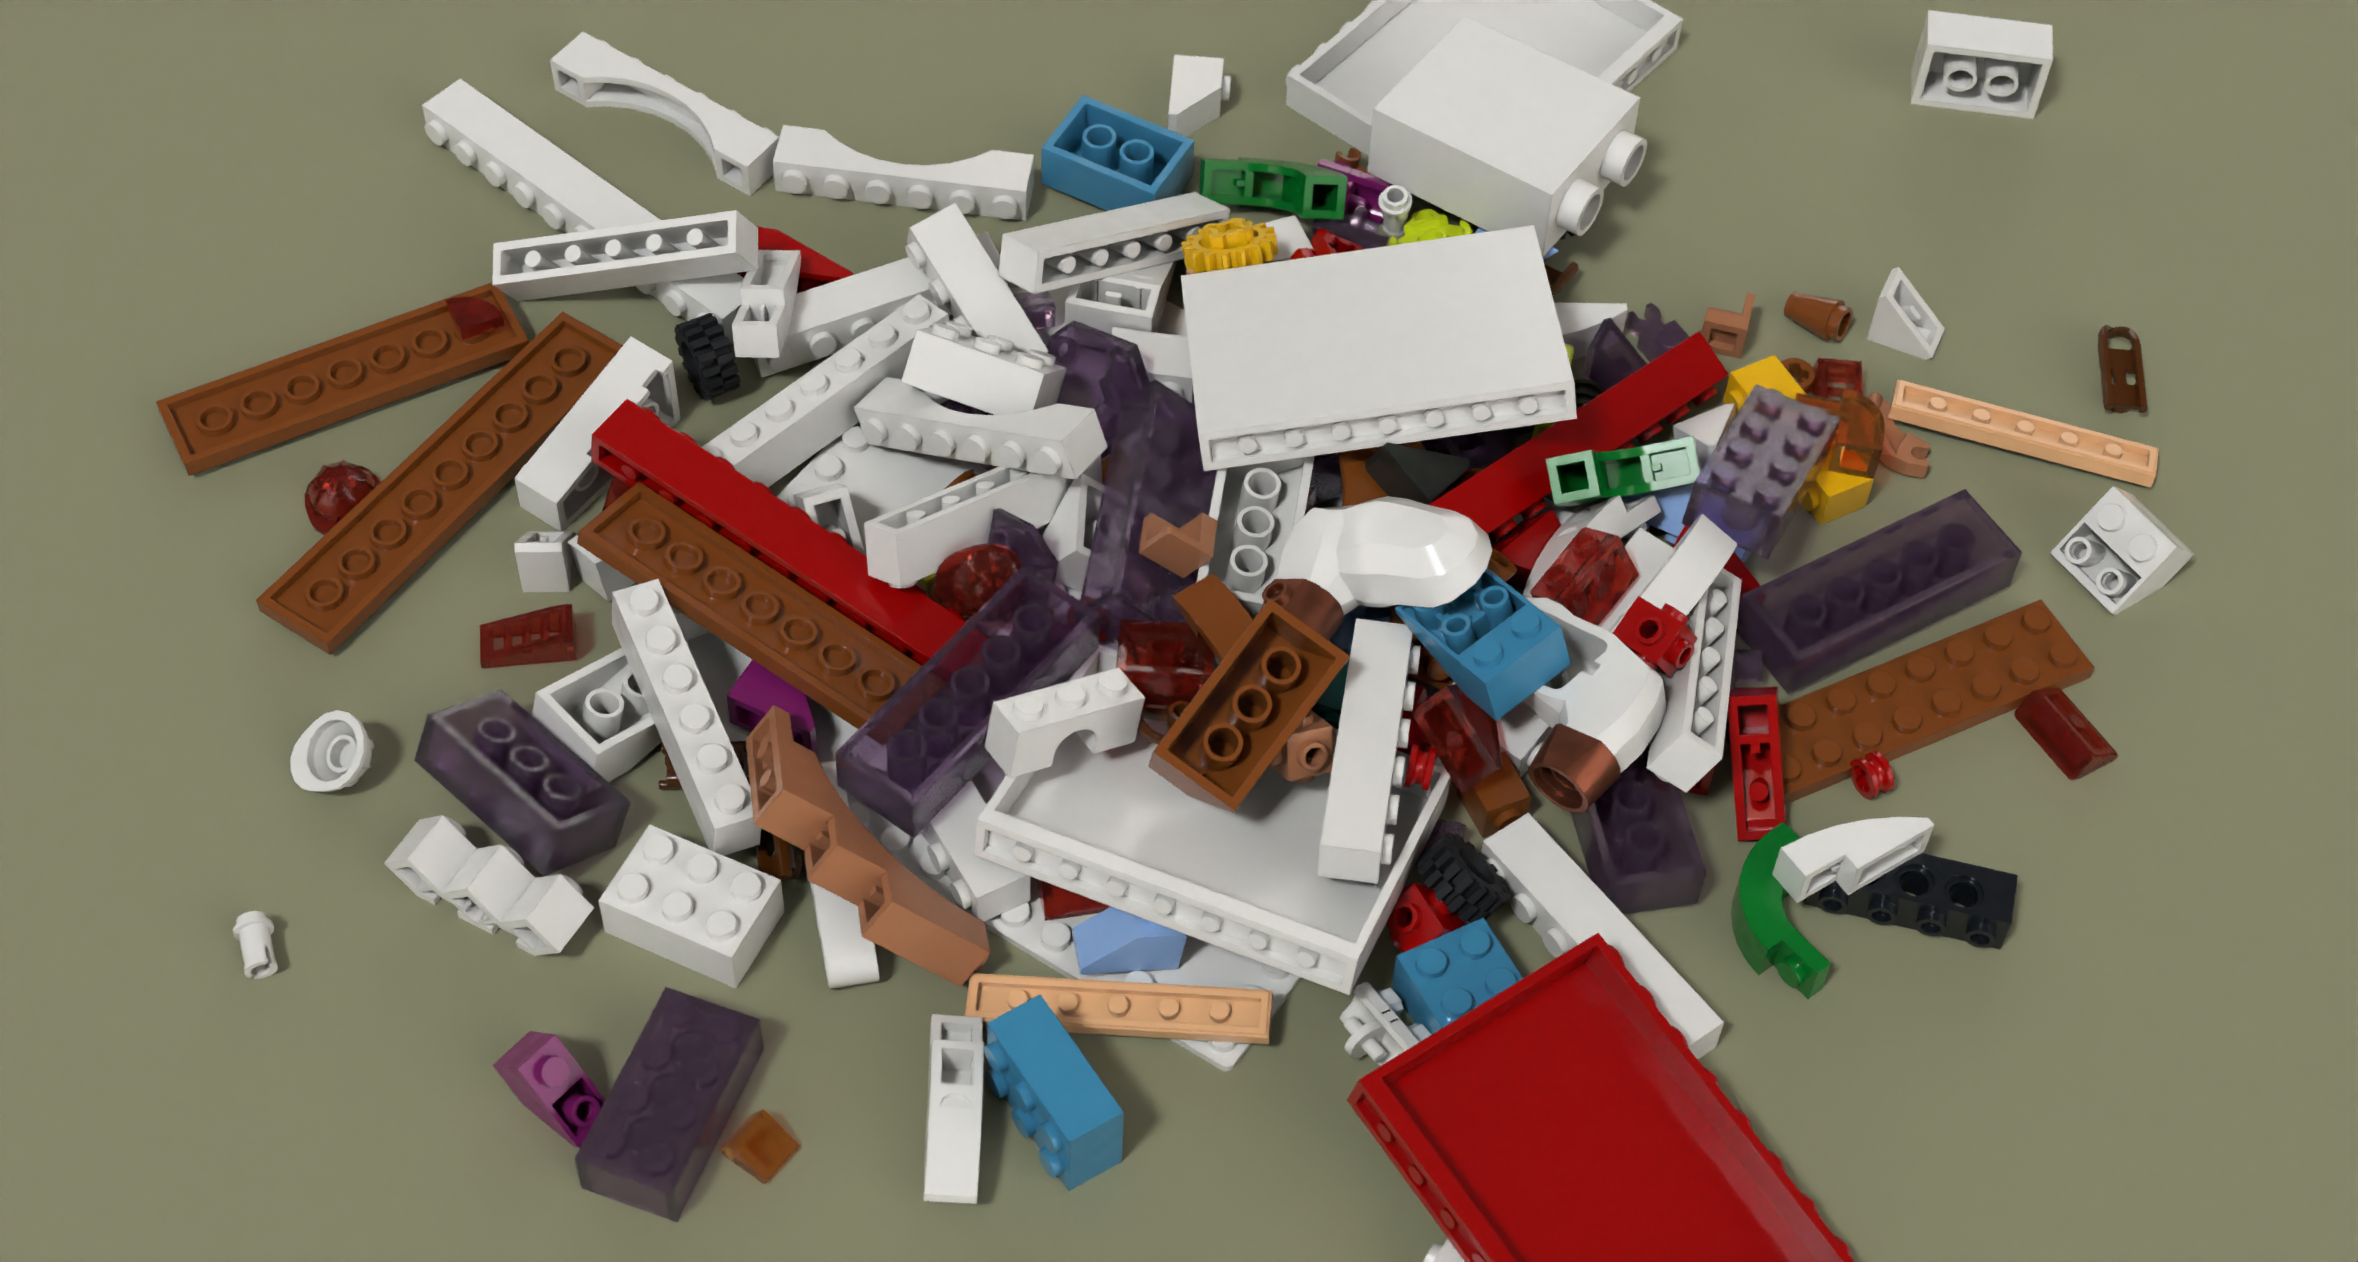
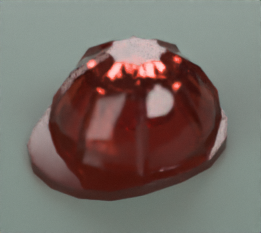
M344 459L341 462L323 465L321 470L308 484L305 493V508L313 528L322 535L327 534L380 484L377 477L368 468L349 463Z
M993 543L974 545L949 555L939 565L935 576L936 593L945 605L966 616L983 620L1000 617L1012 611L1022 599L1027 584L1025 567L1018 555L1005 546Z

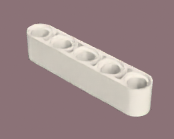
M840 760L820 763L835 790L849 808ZM810 882L829 989L879 981L875 945L861 935L858 906Z

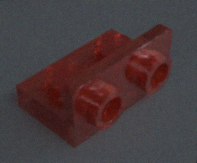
M1584 527L1531 589L1530 594L1533 598L1551 599L1563 605L1574 616L1598 626L1639 576V573L1619 536Z

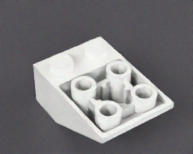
M1177 260L1070 285L1065 301V338L1111 346L1113 327L1157 333Z

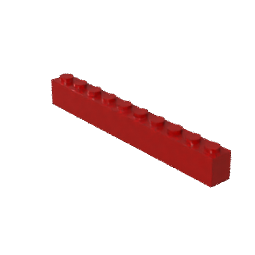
M1698 331L1576 410L1577 419L1556 422L1429 505L1456 511L1469 517L1487 534L1489 533L1493 540H1496L1517 526L1512 517L1520 514L1525 521L1547 506L1543 499L1544 496L1550 494L1553 499L1546 459L1587 450L1606 452L1634 448L1630 441L1636 436L1640 444L1663 429L1658 421L1664 418L1667 424L1670 425L1691 411L1686 404L1688 401L1692 400L1697 407L1718 393L1714 384L1729 374L1702 333Z
M626 399L592 434V462L630 487H633L637 482H641L943 679L939 692L970 713L974 711L1004 675L1009 650L1003 646L999 639L992 634L982 633L967 623L956 610L949 607L944 608L926 596L924 591L916 584L909 588H893L887 582L869 576L867 556L850 546L843 536L833 531H827L812 521L809 515L799 507H791L774 496L771 490L763 483L753 482L736 471L728 460L722 457H715L698 446L697 442L690 435L684 432H677L663 423L652 410L645 407L641 408L629 399Z

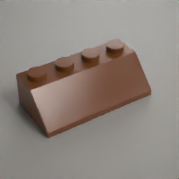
M1269 598L1154 749L1148 767L1186 795L1234 813L1349 660L1350 656Z

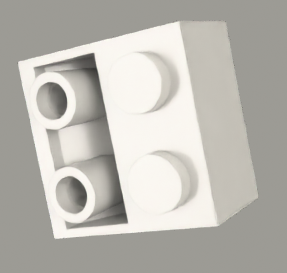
M2112 486L2050 552L2113 615L2119 614L2163 588L2194 555L2134 495L2115 486Z

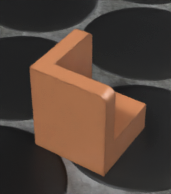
M1747 292L1742 314L1714 307L1707 308L1702 335L1714 353L1741 358L1756 294Z
M1202 512L1187 524L1178 528L1157 515L1150 513L1143 519L1139 554L1184 578L1213 559L1218 521Z

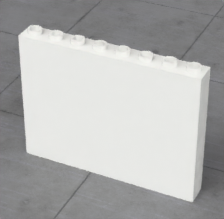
M1373 0L1352 22H1346L1338 34L1327 43L1320 44L1312 56L1301 65L1297 64L1290 70L1286 78V106L1369 156L1373 108L1464 15L1628 92L1636 87L1677 49L1683 19L1651 0Z
M1534 225L1181 275L1197 429L1204 471L1384 446L1387 442L1402 444L1577 419L1574 378Z
M1097 643L1092 645L1069 680L1079 679L1119 667L1145 697L1143 706L1165 709L1166 706H1170L1177 701L1190 703L1205 684L1204 681ZM1143 718L1151 729L1160 734H1167V722ZM1333 728L1337 738L1338 729ZM1138 731L1135 742L1095 754L1092 753L1076 732L1070 734L1057 747L1052 766L1012 778L1006 775L977 818L973 855L1350 995L1445 807L1453 770L1434 764L1428 792L1422 791L1419 784H1412L1410 788L1404 787L1410 755L1397 751L1396 756L1405 757L1402 787L1392 786L1391 794L1400 795L1396 825H1386L1385 833L1394 834L1391 865L1381 864L1378 884L1317 876L1320 840L1331 772L1315 775V779L1309 782L1295 783L1286 780L1269 766L1237 810L1231 813L1186 795L1149 768L1148 764L1152 753L1158 744L1148 741Z

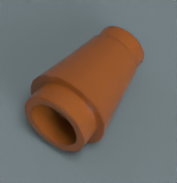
M1796 292L1789 296L1784 307V316L1791 318L1825 341H1830L1831 339L1840 341L1847 333L1853 315L1852 309L1846 307L1843 300Z

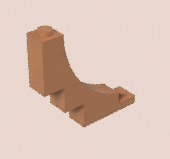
M773 705L745 739L754 825L804 850L807 880L858 906L862 937L961 987L973 972H978L984 967L991 953L985 922L964 911L921 881L875 839L835 790L815 752L794 742L790 713Z

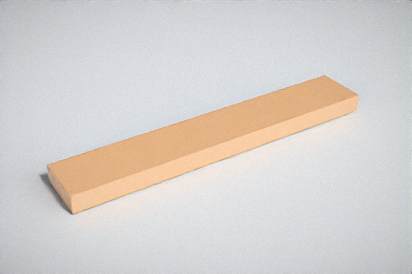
M1897 379L1888 414L1890 419L2151 488L2156 477L2159 449L2156 447Z
M972 973L969 979L965 1016L983 1017L982 1028H987L989 1021L1041 994L1068 1033L1269 1044L1273 1003L1272 990Z

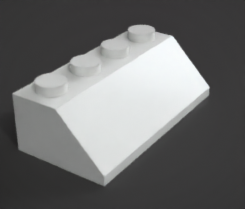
M1315 456L1217 469L1209 509V516L1218 521L1213 559L1199 567L1196 582L1214 573L1238 599L1252 619L1256 617L1264 601L1262 593L1264 589L1276 578L1282 551L1293 527L1305 516Z

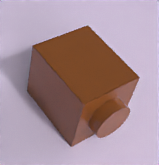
M1505 751L1461 767L1457 795L1482 838L1495 834L1528 813L1531 795Z

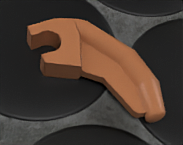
M1871 393L1860 409L1863 435L1886 467L1902 475L1924 479L1928 469V461L1925 458L1929 450V444L1909 432L1906 435L1897 428L1894 419L1888 418L1889 402L1883 400L1881 394Z

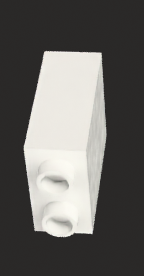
M1464 15L1373 108L1367 172L1392 185H1400L1409 193L1488 232L1534 225L1543 258L1567 230L1581 236L1590 228L1602 205L1603 190L1611 181L1625 187L1637 174L1647 150V140L1634 134L1640 97Z

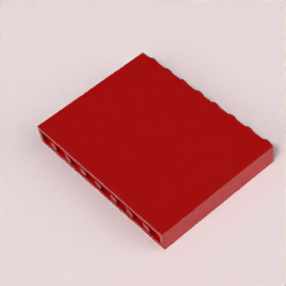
M1599 932L1360 1078L1347 1099L1350 1106L1465 1262H1854L1846 1243L1833 1235L1819 1217L1814 1202L1798 1190L1785 1173L1784 1165L1779 1157L1767 1150L1753 1132L1752 1125L1747 1116L1739 1109H1735L1721 1091L1715 1075L1700 1064L1688 1048L1684 1035L1676 1027L1669 1024L1656 1007L1652 994L1644 986L1637 983L1625 967L1620 953L1613 946L1608 945Z

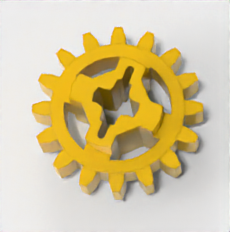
M1231 218L1228 221L1216 224L1208 223L1202 229L1197 230L1198 235H1187V241L1182 242L1186 269L1193 268L1194 273L1263 264V261H1273L1274 255L1278 254L1277 237L1274 227H1266L1264 222L1253 225L1252 221H1245V218Z

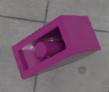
M752 660L726 695L730 723L752 732L770 708L775 705L790 713L794 742L815 752L817 755L816 729L806 695Z

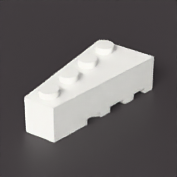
M630 336L514 478L520 507L558 531H564L618 479L591 461L592 434L626 399H629L641 408L645 407L652 410L663 423L671 428L681 420L673 361Z

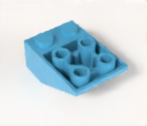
M1488 568L1475 585L1452 602L1433 608L1407 605L1395 607L1396 614L1463 693L1496 721L1571 665L1561 626Z

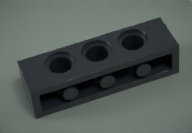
M1921 853L1850 895H1847L1835 881L1808 896L1805 905L1818 907L1832 914L1844 913L1866 918L1880 925L1892 924L1918 930L1927 936H1944L1966 941L1975 947L2001 949L2012 924L2018 875Z

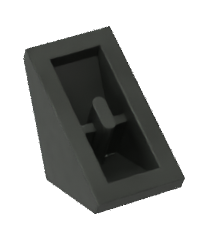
M1388 442L1365 461V470L1388 496L1405 498L1423 504L1430 503L1470 467L1468 458Z

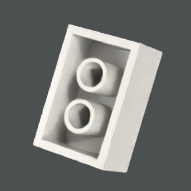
M1928 10L1911 69L1910 104L2034 119L2053 61V25Z
M949 320L946 321L945 325L933 323V327L916 330L901 380L902 383L994 415L1024 412L1056 404L1067 368L1054 364L1055 356L1034 349H1030L1029 354L1013 350L1014 342L994 335H988L987 339L971 335V327Z
M650 824L598 900L606 933L735 989L785 912L780 879Z

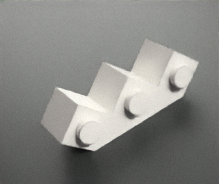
M444 815L419 819L384 862L418 897L433 905H436L441 898L454 904L459 909L457 911L459 918L492 935L501 928L519 937L516 940L517 947L533 956L560 953L594 909L582 896V888L573 879L561 874L535 878L523 866L524 860L516 851L502 844L476 848L465 837L466 831L455 820Z

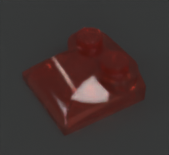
M1120 619L1116 668L1119 667L1145 697L1143 706H1170L1177 701L1190 703L1214 672L1215 655L1202 636L1197 638L1187 622Z

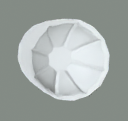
M340 710L325 713L315 720L294 745L291 755V773L294 781L302 789L312 792H332L344 787H352L356 784L367 769L371 768L370 763L374 748L373 741L369 739L362 722L352 713Z

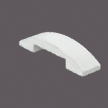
M1702 513L1673 548L1674 552L1639 596L1659 609H1662L1664 604L1667 603L1687 616L1718 576L1738 544ZM1627 611L1619 616L1608 631L1610 633L1614 632Z

